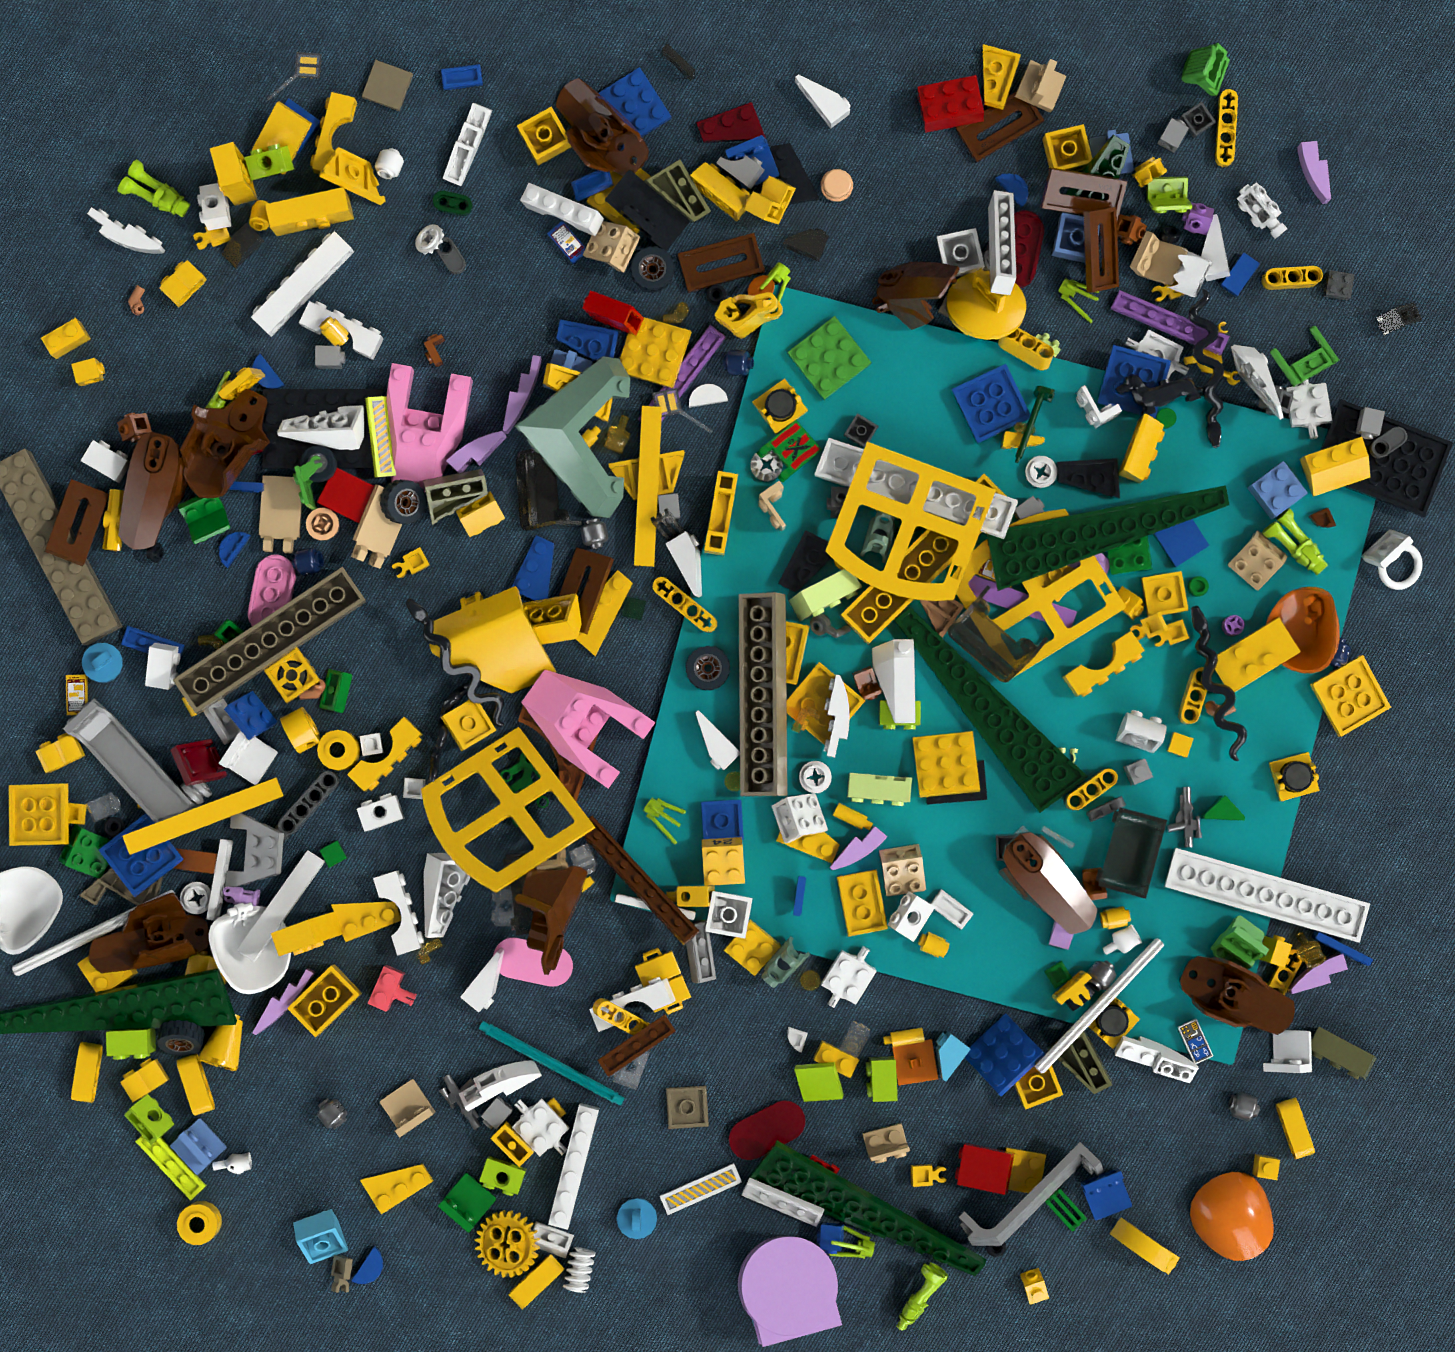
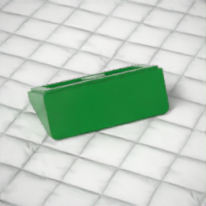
M328 669L325 681L326 687L322 693L319 708L339 713L344 712L352 674Z

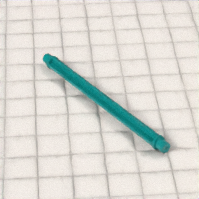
M484 1021L481 1023L479 1029L485 1032L486 1035L611 1101V1103L614 1102L620 1106L625 1098L620 1096L618 1092L609 1089L493 1026V1024H488Z

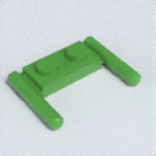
M1312 326L1309 331L1321 348L1293 363L1291 366L1286 363L1276 348L1270 351V354L1293 387L1339 361V358L1316 326Z

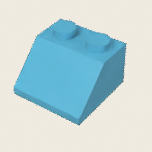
M949 1031L946 1034L942 1033L936 1040L939 1075L944 1081L948 1080L970 1051L967 1045Z
M332 1209L293 1222L296 1242L309 1264L348 1251L339 1221Z

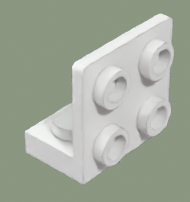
M1085 385L1076 393L1077 403L1081 408L1084 407L1088 423L1094 425L1095 428L1116 418L1122 411L1119 404L1115 406L1109 404L1099 411Z
M240 730L219 764L257 785L278 754V751L256 737L248 740Z
M815 793L786 797L772 805L784 843H791L804 835L822 833L828 830Z
M1285 1030L1279 1035L1273 1034V1059H1271V1063H1263V1071L1285 1073L1312 1072L1311 1032Z

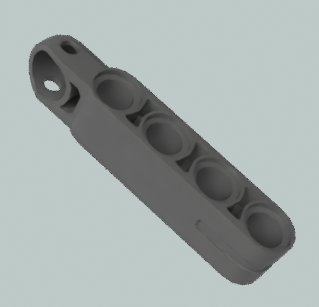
M323 772L280 819L274 829L284 833L283 843L301 828L337 788L340 779L336 773ZM327 775H332L334 778V783L331 786H327L324 782ZM314 790L320 792V799L318 801H314L311 798V793ZM300 805H304L307 808V813L304 816L298 814L297 810ZM287 820L293 822L291 831H287L284 828V823Z

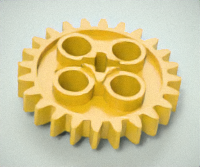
M505 1210L501 1211L500 1214L496 1212L492 1214V1217H487L486 1222L480 1224L483 1229L476 1232L481 1236L475 1239L476 1242L480 1243L475 1250H481L477 1257L484 1258L482 1265L489 1264L488 1271L493 1268L495 1269L494 1275L501 1272L503 1278L507 1274H509L510 1278L514 1277L515 1273L519 1276L523 1271L529 1270L528 1265L531 1266L535 1263L532 1258L538 1257V1254L534 1252L540 1249V1246L535 1245V1242L539 1241L540 1238L534 1237V1234L538 1231L531 1230L533 1222L527 1224V1216L520 1219V1212L515 1214V1216L513 1210L507 1214ZM496 1228L501 1230V1237L497 1235ZM515 1231L521 1234V1240L516 1238ZM494 1248L499 1250L500 1257L495 1255ZM513 1251L519 1254V1260L514 1258Z

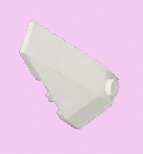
M363 405L339 407L338 411L328 414L326 411L319 412L320 415L310 418L304 415L282 420L277 431L278 436L339 450L359 449L364 438Z

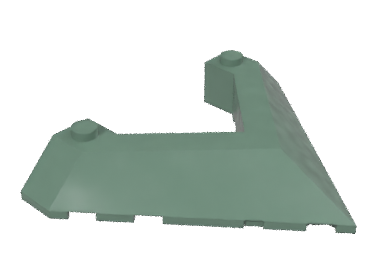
M604 356L597 359L596 363L591 367H587L577 375L576 379L567 383L547 399L546 403L537 407L526 419L517 423L515 427L528 438V443L537 453H540L543 460L557 477L568 485L571 489L570 492L579 502L585 505L588 509L587 512L592 517L610 518L623 499L624 478L608 476L578 432L610 398H629L630 376L620 359Z

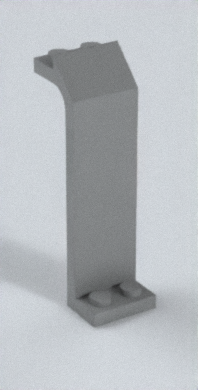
M95 698L83 705L81 711L67 721L63 728L66 733L80 740L155 823L200 806L192 802L184 794L179 786L118 719Z
M1079 1142L996 1227L983 1229L966 1212L959 1216L962 1222L960 1226L968 1235L967 1238L972 1246H1001L1082 1164H1084L1083 1167L1091 1175L1095 1173L1099 1176L1104 1171L1101 1161Z

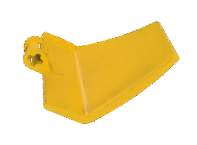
M516 586L486 599L483 598L480 591H477L473 596L460 599L462 609L434 621L433 634L445 636L451 643L452 665L464 663L477 665L481 671V681L494 687L514 693L535 684L544 670L556 673L553 664L524 612L521 596ZM429 644L431 652L440 658L439 646Z

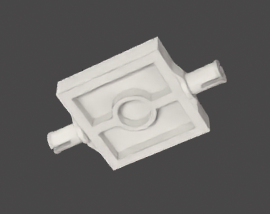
M1149 329L1143 340L1139 343L1130 338L1125 343V346L1135 351L1171 360L1167 379L1175 370L1184 375L1189 370V367L1179 363L1180 354L1184 347Z
M1306 380L1299 386L1287 387L1285 391L1294 394L1289 411L1291 428H1308L1310 439L1318 438L1316 427L1332 422L1326 383L1309 384L1308 380Z
M862 946L857 956L841 949L821 982V986L833 993L827 1003L829 1006L832 1005L835 1008L840 998L846 999L855 1005L859 1001L877 972L874 967L868 965L864 960L870 951L867 947Z
M542 1098L529 1108L521 1099L514 1105L520 1110L522 1115L512 1128L539 1157L552 1147L561 1155L568 1150L560 1142V1139L570 1127Z

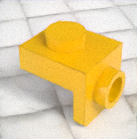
M1122 586L1117 592L1127 607L1122 611L1131 620H1134L1136 616L1138 617L1142 614L1145 604L1140 597Z
M1039 1268L1020 1274L1030 1305L1049 1299Z

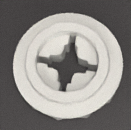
M429 225L422 229L416 238V249L425 255L427 253L432 254L433 250L438 249V245L443 243L442 238L444 234L442 229L438 225Z
M772 450L763 458H760L755 453L751 460L752 473L759 480L772 481L782 471V461ZM761 459L766 462L773 459L770 464L773 471L768 468L760 471L763 466Z
M1046 456L1034 457L1026 466V478L1032 486L1039 488L1048 487L1057 477V466L1052 459ZM1046 465L1044 472L1047 476L1042 475L1036 479L1038 472L1034 468L1041 469Z
M811 761L805 764L799 775L802 787L811 793H820L826 790L832 778L828 766L820 761ZM813 768H815L818 775H824V777L818 779L817 786L814 780L807 779V777L813 775Z
M192 882L186 885L180 896L183 908L191 914L204 913L208 910L211 890L208 885L201 882ZM195 892H197L198 895H205L200 899L199 904L197 903V901L189 902V900L195 896Z

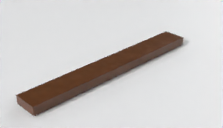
M590 816L589 820L595 826V829L583 836L585 840L684 946L699 933V930L593 816Z

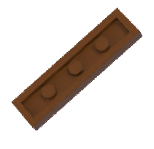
M664 1014L597 1061L607 1076L610 1077L676 1032V1030Z

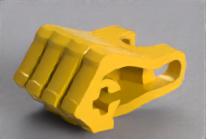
M771 292L754 296L743 294L721 301L714 316L733 335L738 338H745L763 323L778 319L782 315L783 307ZM742 303L751 306L744 315L738 307ZM778 307L777 312L774 313V314H771V312L775 311L776 308Z

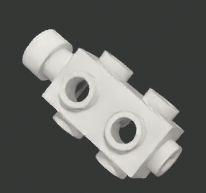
M1255 183L1250 187L1247 184L1239 191L1241 194L1237 198L1239 208L1251 215V222L1254 226L1261 229L1267 226L1274 239L1287 230V227L1277 220V217L1282 212L1279 210L1278 205L1268 197L1262 186Z

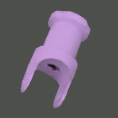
M225 887L223 889L226 902L235 905L249 902L253 906H258L260 890L258 889L256 891L244 890L243 887Z

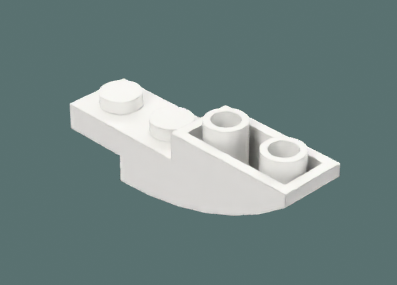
M91 208L87 213L92 219L102 225L99 232L112 242L143 253L163 254L165 252L161 246L162 242L154 236L151 239L145 235L146 231L140 226L136 225L133 227L128 224L125 228L117 220L113 223L108 219L109 215L100 208L98 211Z
M836 675L835 679L831 678L829 690L832 691L830 699H826L824 710L828 711L827 715L835 717L834 720L830 719L828 731L831 732L830 740L826 739L824 751L827 752L826 756L833 758L836 755L839 738L847 740L849 731V703L840 675Z
M1122 1036L1114 1050L1115 1056L1151 1066L1154 1073L1187 1083L1192 1081L1199 1069L1195 1063L1178 1052L1141 1036L1138 1040Z
M534 1060L503 1065L473 1078L475 1084L460 1092L459 1096L465 1109L470 1111L499 1093L504 1092L507 1096L542 1075Z

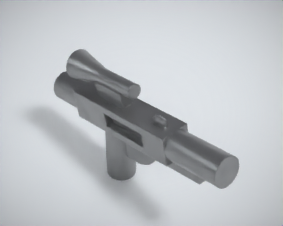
M1183 787V795H1180V811L1175 819L1176 823L1166 825L1168 833L1183 829L1185 847H1193V830H1196L1195 838H1202L1200 816H1196V820L1192 819L1191 787Z
M450 1074L443 1077L451 1093L448 1094L446 1087L439 1090V1092L447 1100L451 1109L455 1107L453 1103L457 1102L461 1113L466 1116L472 1128L475 1130L481 1125L477 1120L479 1115L475 1109L467 1111L459 1096L460 1092L473 1086L475 1082L470 1079L459 1089Z

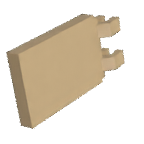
M263 475L264 491L261 495L259 535L261 538H264L263 551L273 553L274 539H284L283 552L293 554L294 540L300 538L302 503L299 498V492H301L300 485L295 483L294 477Z
M375 484L353 537L356 545L351 557L364 562L368 550H370L372 554L368 564L380 569L384 562V557L390 555L402 524L390 521L382 513L380 497L383 494L384 487Z

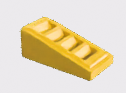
M1006 431L1003 434L1001 449L1018 448L1023 434ZM1030 435L1026 447L1042 445L1045 438Z

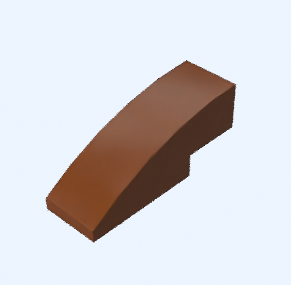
M176 848L184 860L176 865L174 869L214 874L218 853Z

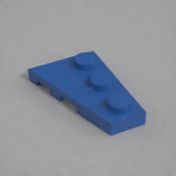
M560 319L556 340L596 362L602 356L614 358L619 331Z
M537 535L512 587L516 586L521 595L534 601L548 599L555 545Z

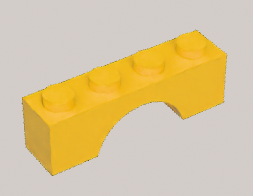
M331 92L330 98L327 97L325 103L326 115L321 118L320 128H322L321 135L317 136L315 147H317L316 154L312 155L310 166H312L314 173L320 174L334 151L332 148V136L335 130L342 124L353 122L357 101L354 97Z
M718 471L704 549L705 553L724 556L738 474Z
M1132 631L1127 632L1112 643V659L1105 668L1091 670L1083 665H1079L1063 676V679L1076 697L1079 695L1085 697L1093 691L1091 689L1092 686L1095 684L1101 686L1109 680L1107 676L1114 672L1117 675L1126 668L1124 666L1126 663L1131 661L1133 664L1142 658L1141 653L1145 650Z
M403 717L390 730L393 745L390 754L384 760L377 763L361 760L347 774L364 792L368 790L373 791L380 784L378 780L383 775L385 777L393 771L394 768L392 766L397 761L400 763L408 755L406 751L411 746L415 748L422 741L420 737L423 734L406 717Z

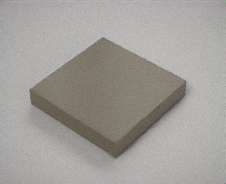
M375 60L362 98L400 112L413 73Z
M706 1085L666 1088L668 1129L709 1126Z

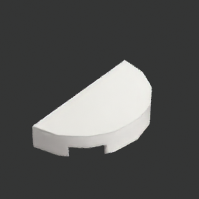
M704 384L692 392L689 398V408L727 402L728 398L720 387L714 384Z

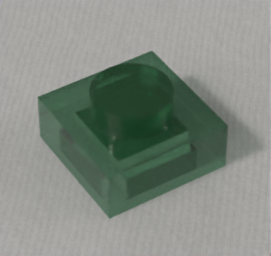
M627 596L622 616L642 621L647 601Z

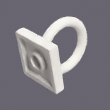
M1391 529L1361 556L1365 562L1378 566L1381 581L1387 587L1395 590L1406 589L1413 585L1422 571V557L1419 551L1411 545L1414 541L1410 536ZM1403 551H1407L1414 559L1413 572L1406 580L1395 582L1387 575L1386 567L1395 561Z

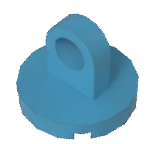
M97 643L90 646L84 652L82 658V668L85 675L92 681L99 683H108L114 680L120 674L123 666L119 650L107 643Z
M638 1197L629 1199L618 1210V1227L629 1238H645L656 1227V1210L646 1199Z

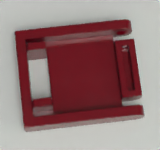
M212 739L177 745L170 750L186 786L219 780L227 776L226 771L219 772L224 767L219 764L221 759L216 747L206 749V747L213 744Z

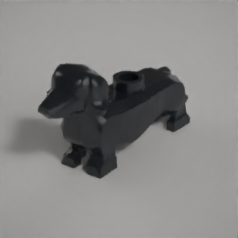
M1136 374L1127 375L1124 378L1123 384L1115 389L1118 393L1131 392L1135 404L1143 409L1141 416L1156 413L1155 407L1165 406L1179 396L1187 395L1185 402L1200 399L1199 392L1203 391V388L1195 385L1191 377L1171 382L1170 378L1158 381V386L1148 388Z

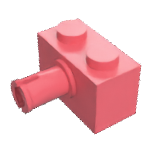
M385 965L368 1004L383 1011H388L395 999L412 1006L417 994L400 988L405 972Z

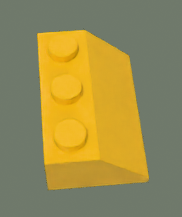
M703 163L690 175L697 189L735 221H738L746 211L744 210L746 200L751 194L744 188L740 190L735 186V181L729 176L724 177L721 175L719 168L714 164Z
M1144 414L1138 420L1118 472L1119 476L1137 483L1148 479L1151 471L1148 468L1150 461H1154L1158 450L1155 449L1158 442H1162L1165 431H1162L1164 425L1148 414Z
M1362 437L1306 455L1300 459L1313 497L1370 478L1369 455Z
M576 593L523 603L524 612L542 645L578 638L582 623Z

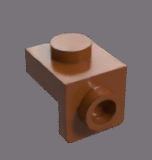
M442 334L431 335L424 342L428 350L425 355L429 363H434L436 367L443 364L435 348L436 345L445 341Z
M871 666L852 673L859 695L864 700L875 699L879 694L883 693Z
M1102 868L1082 870V886L1090 899H1106L1107 891L1103 881Z

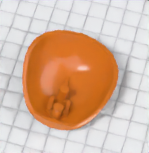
M1301 587L1290 591L1277 602L1267 619V623L1279 617L1301 651L1282 663V665L1300 673L1320 672L1329 666L1339 646V619L1333 597L1328 591L1317 587Z
M1230 1172L1217 1176L1203 1185L1191 1202L1190 1218L1196 1233L1219 1255L1233 1261H1245L1258 1256L1269 1246L1274 1232L1272 1212L1262 1186L1252 1176L1242 1172Z

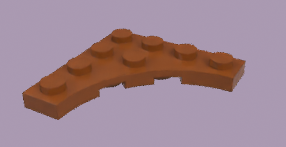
M523 705L518 722L533 728L548 742L558 762L559 780L577 802L586 773L556 751ZM598 734L587 748L591 752L594 750Z

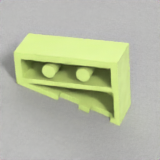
M843 569L802 590L791 598L789 602L799 621H802L811 615L814 617L825 612L824 608L828 606L833 608L841 603L840 600L845 597L849 600L858 595L856 591L862 586L857 577Z
M849 773L847 797L852 798L851 802L863 803L864 799H872L871 803L884 804V801H892V805L904 806V802H910L912 778Z

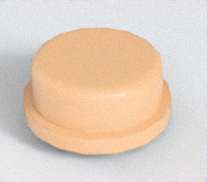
M833 169L823 176L821 191L828 200L841 202L851 195L853 181L846 171Z
M317 508L308 515L306 529L314 539L320 541L329 540L338 532L339 519L332 510Z

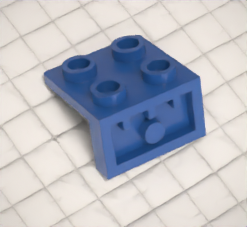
M763 135L725 150L727 157L731 161L741 160L746 155L750 159L754 156L762 162L761 167L765 171L753 187L762 184L769 176L779 177V172L767 139ZM740 182L742 188L745 190L750 189Z
M1118 1168L1080 1182L1093 1218L1096 1221L1132 1207L1122 1180L1124 1177Z

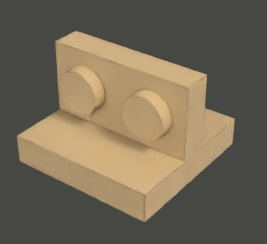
M1050 59L1046 65H1041L1030 60L1015 97L1051 113L1066 79L1065 75L1054 71L1057 61Z

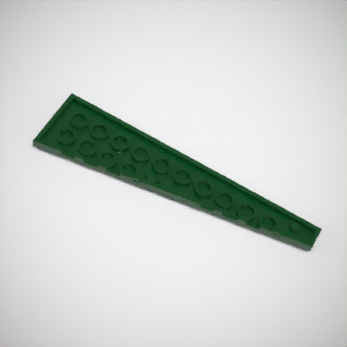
M1226 485L1008 527L1004 539L986 533L997 591L1229 506Z
M910 608L894 620L908 639H914V648L1039 813L1088 778L1082 770L1050 742L1018 709L965 661L956 650L946 643L914 610Z
M219 968L3 1010L0 1011V1034L160 1028L163 1023L172 1020L193 1022L199 1026L236 1025L237 1019Z
M778 1140L748 1177V1180L752 1178L824 1209L823 1213L833 1216L838 1220L885 1239L887 1236L896 1240L898 1245L904 1246L906 1244L915 1248L917 1253L930 1254L934 1260L946 1263L970 1275L976 1276L986 1264L987 1259Z

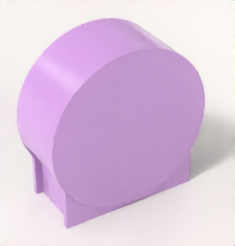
M777 1236L761 1242L746 1256L739 1272L738 1292L745 1311L753 1320L759 1345L762 1344V1347L842 1325L836 1304L838 1292L836 1271L831 1260L820 1247L803 1238Z

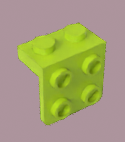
M1153 177V181L1147 184L1146 202L1151 209L1155 210L1156 213H1166L1167 210L1184 213L1187 212V209H1192V203L1187 198L1188 177Z

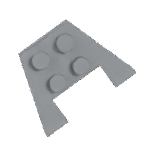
M242 813L231 816L230 828L247 830L244 872L226 871L225 887L247 885L250 882L281 874L284 833Z

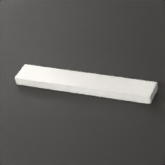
M307 850L237 949L238 952L253 962L256 961L272 938L271 933L277 931L325 863L324 860Z

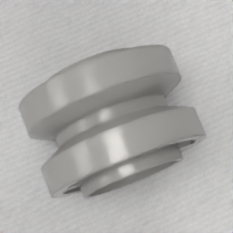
M183 782L180 785L184 794L198 805L204 802V796L209 798L212 795L209 786L205 782L186 786Z

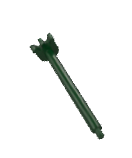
M1036 386L1034 395L1037 398L1016 452L1015 463H1019V460L1023 457L1043 400L1051 403L1055 395L1054 389Z

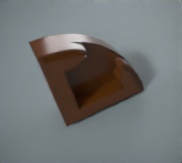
M1329 508L1309 515L1311 521L1317 526L1323 528L1336 526Z

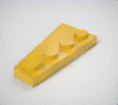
M547 363L543 384L557 392L567 383L576 379L577 375L581 372ZM612 398L594 416L608 422Z
M619 570L614 573L604 586L588 634L579 632L576 639L595 657L633 585Z

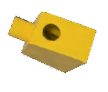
M715 885L677 886V890H667L666 895L672 902H677V907H710L712 891H715ZM687 893L690 894V899L686 898Z

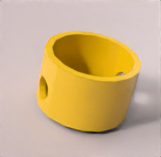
M303 707L280 718L286 735L299 754L320 742L319 731L313 719Z
M334 730L323 735L318 743L317 752L323 765L329 769L341 771L349 769L356 764L360 757L361 749L354 735L346 731ZM335 742H340L345 747V753L339 758H335L330 754V746Z
M197 1201L190 1204L180 1213L177 1220V1230L180 1237L192 1245H202L209 1242L219 1232L222 1225V1217L218 1208L207 1201ZM194 1217L202 1218L205 1223L203 1231L193 1232L190 1229V1220Z

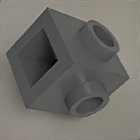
M1274 385L1282 413L1289 414L1294 394L1283 390V387ZM1259 398L1258 407L1266 410V414L1276 416L1263 400Z
M831 487V498H827V510H830V518L838 519L850 487Z

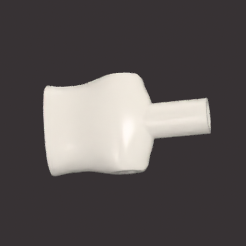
M1131 924L1124 929L1114 932L1112 934L1113 942L1103 947V951L1106 955L1116 949L1122 953H1127L1134 946L1142 943Z
M250 1152L231 1154L227 1160L213 1162V1170L227 1168L228 1171L235 1174H241L246 1170H250L252 1168Z

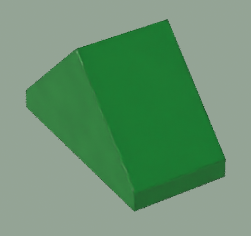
M227 619L214 634L227 644L245 631L234 621Z
M1223 795L1201 814V819L1245 821V816L1226 795Z

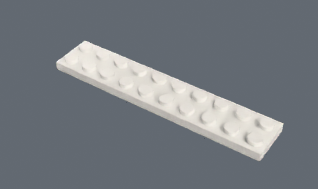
M828 438L817 466L815 477L850 487L864 449ZM877 460L867 484V489L903 504H908L915 490L919 475L883 460ZM934 481L923 510L964 526L967 524L976 501V496L939 481ZM995 493L981 532L1004 539L1018 500ZM977 506L973 517L979 520L984 508Z
M1174 848L1164 887L1359 943L1370 903L1178 848Z

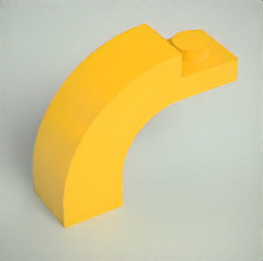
M1122 1217L1110 1232V1235L1168 1275L1180 1259L1176 1254L1154 1241Z

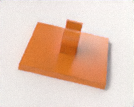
M932 1039L924 1040L925 1042L892 1047L893 1055L896 1059L898 1085L938 1079Z

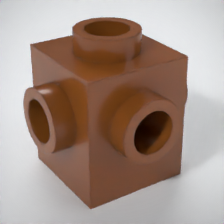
M1120 214L1117 220V236L1121 239L1120 242L1126 245H1132V243L1140 245L1147 226L1141 222V218L1135 215L1125 216Z
M129 413L124 415V419L117 422L122 441L137 443L142 435L152 432L146 413Z

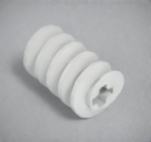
M574 1247L576 1252H570L569 1254L574 1257V1260H568V1263L573 1265V1268L566 1269L567 1272L571 1273V1276H565V1279L570 1283L564 1284L563 1287L570 1291L586 1293L584 1290L589 1288V1284L586 1281L591 1279L587 1273L592 1272V1268L588 1265L594 1264V1260L590 1257H594L596 1253L589 1249Z

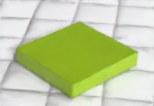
M835 1062L795 1066L794 1070L804 1102L843 1099L844 1094Z

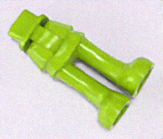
M137 159L134 160L128 170V175L153 188L156 192L154 194L146 190L127 176L120 182L118 192L124 195L135 194L153 204L154 207H158L159 210L184 217L191 204L185 201L184 197L180 196L173 187H169L167 183L164 184L149 176L144 171L143 163Z
M1290 507L1276 518L1277 521L1272 522L1262 531L1266 538H1277L1291 553V557L1296 559V562L1307 567V570L1311 569L1316 575L1328 566L1323 560L1324 555L1320 553L1316 543H1313L1312 539L1308 538L1296 524L1294 513ZM1281 525L1285 526L1300 542L1298 545L1288 536Z
M930 1262L929 1265L924 1264L921 1268V1273L926 1280L915 1295L911 1294L902 1313L898 1316L900 1321L896 1327L900 1330H905L908 1325L913 1324L924 1312V1308L929 1306L926 1303L928 1298L948 1278V1274L938 1265Z

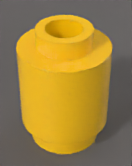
M263 200L256 201L252 206L249 225L257 231L266 230L269 227L265 204L269 203Z
M329 316L319 326L321 333L334 346H342L349 339L347 337L349 332L336 318L333 319Z
M1124 906L1105 909L1104 912H1100L1102 928H1108V930L1128 926V922L1131 921L1129 910H1125Z
M927 932L921 935L918 945H920L921 951L937 958L939 956L944 958L950 943L940 936Z

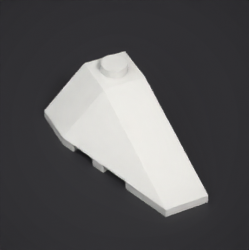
M1231 346L1238 374L1279 419H1282L1281 405L1267 366L1268 360L1263 353L1260 354L1253 347Z
M894 639L872 648L873 670L878 678L880 688L883 690L894 722L915 723L914 639Z
M427 853L424 868L425 937L427 938L444 937L453 917V908L456 902L461 900L462 896L460 893L464 884L467 885L470 880V876L455 864L447 853Z

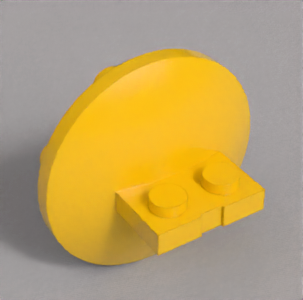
M980 268L973 273L961 276L955 284H952L947 294L946 310L952 323L965 335L986 340L1000 339L1013 333L1021 325L1026 312V300L1022 290L1016 283H1014L1011 295L991 293L990 271H983Z

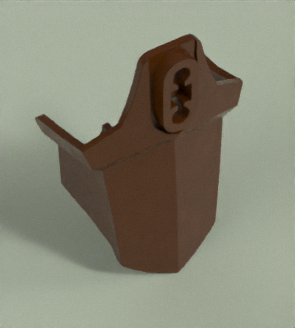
M245 389L223 409L200 408L197 405H193L191 415L194 424L182 444L180 452L185 465L183 475L190 488L198 497L218 498L224 496L255 451L263 450L270 443L262 430L263 418L268 403L264 396L250 389ZM251 401H257L255 405H250ZM247 416L245 422H240L241 418Z
M570 866L565 870L532 869L527 872L522 894L515 896L516 903L531 908V911H534L526 943L528 948L543 952L541 965L544 975H549L550 971L555 970L564 946V934L585 884L588 872L578 866Z

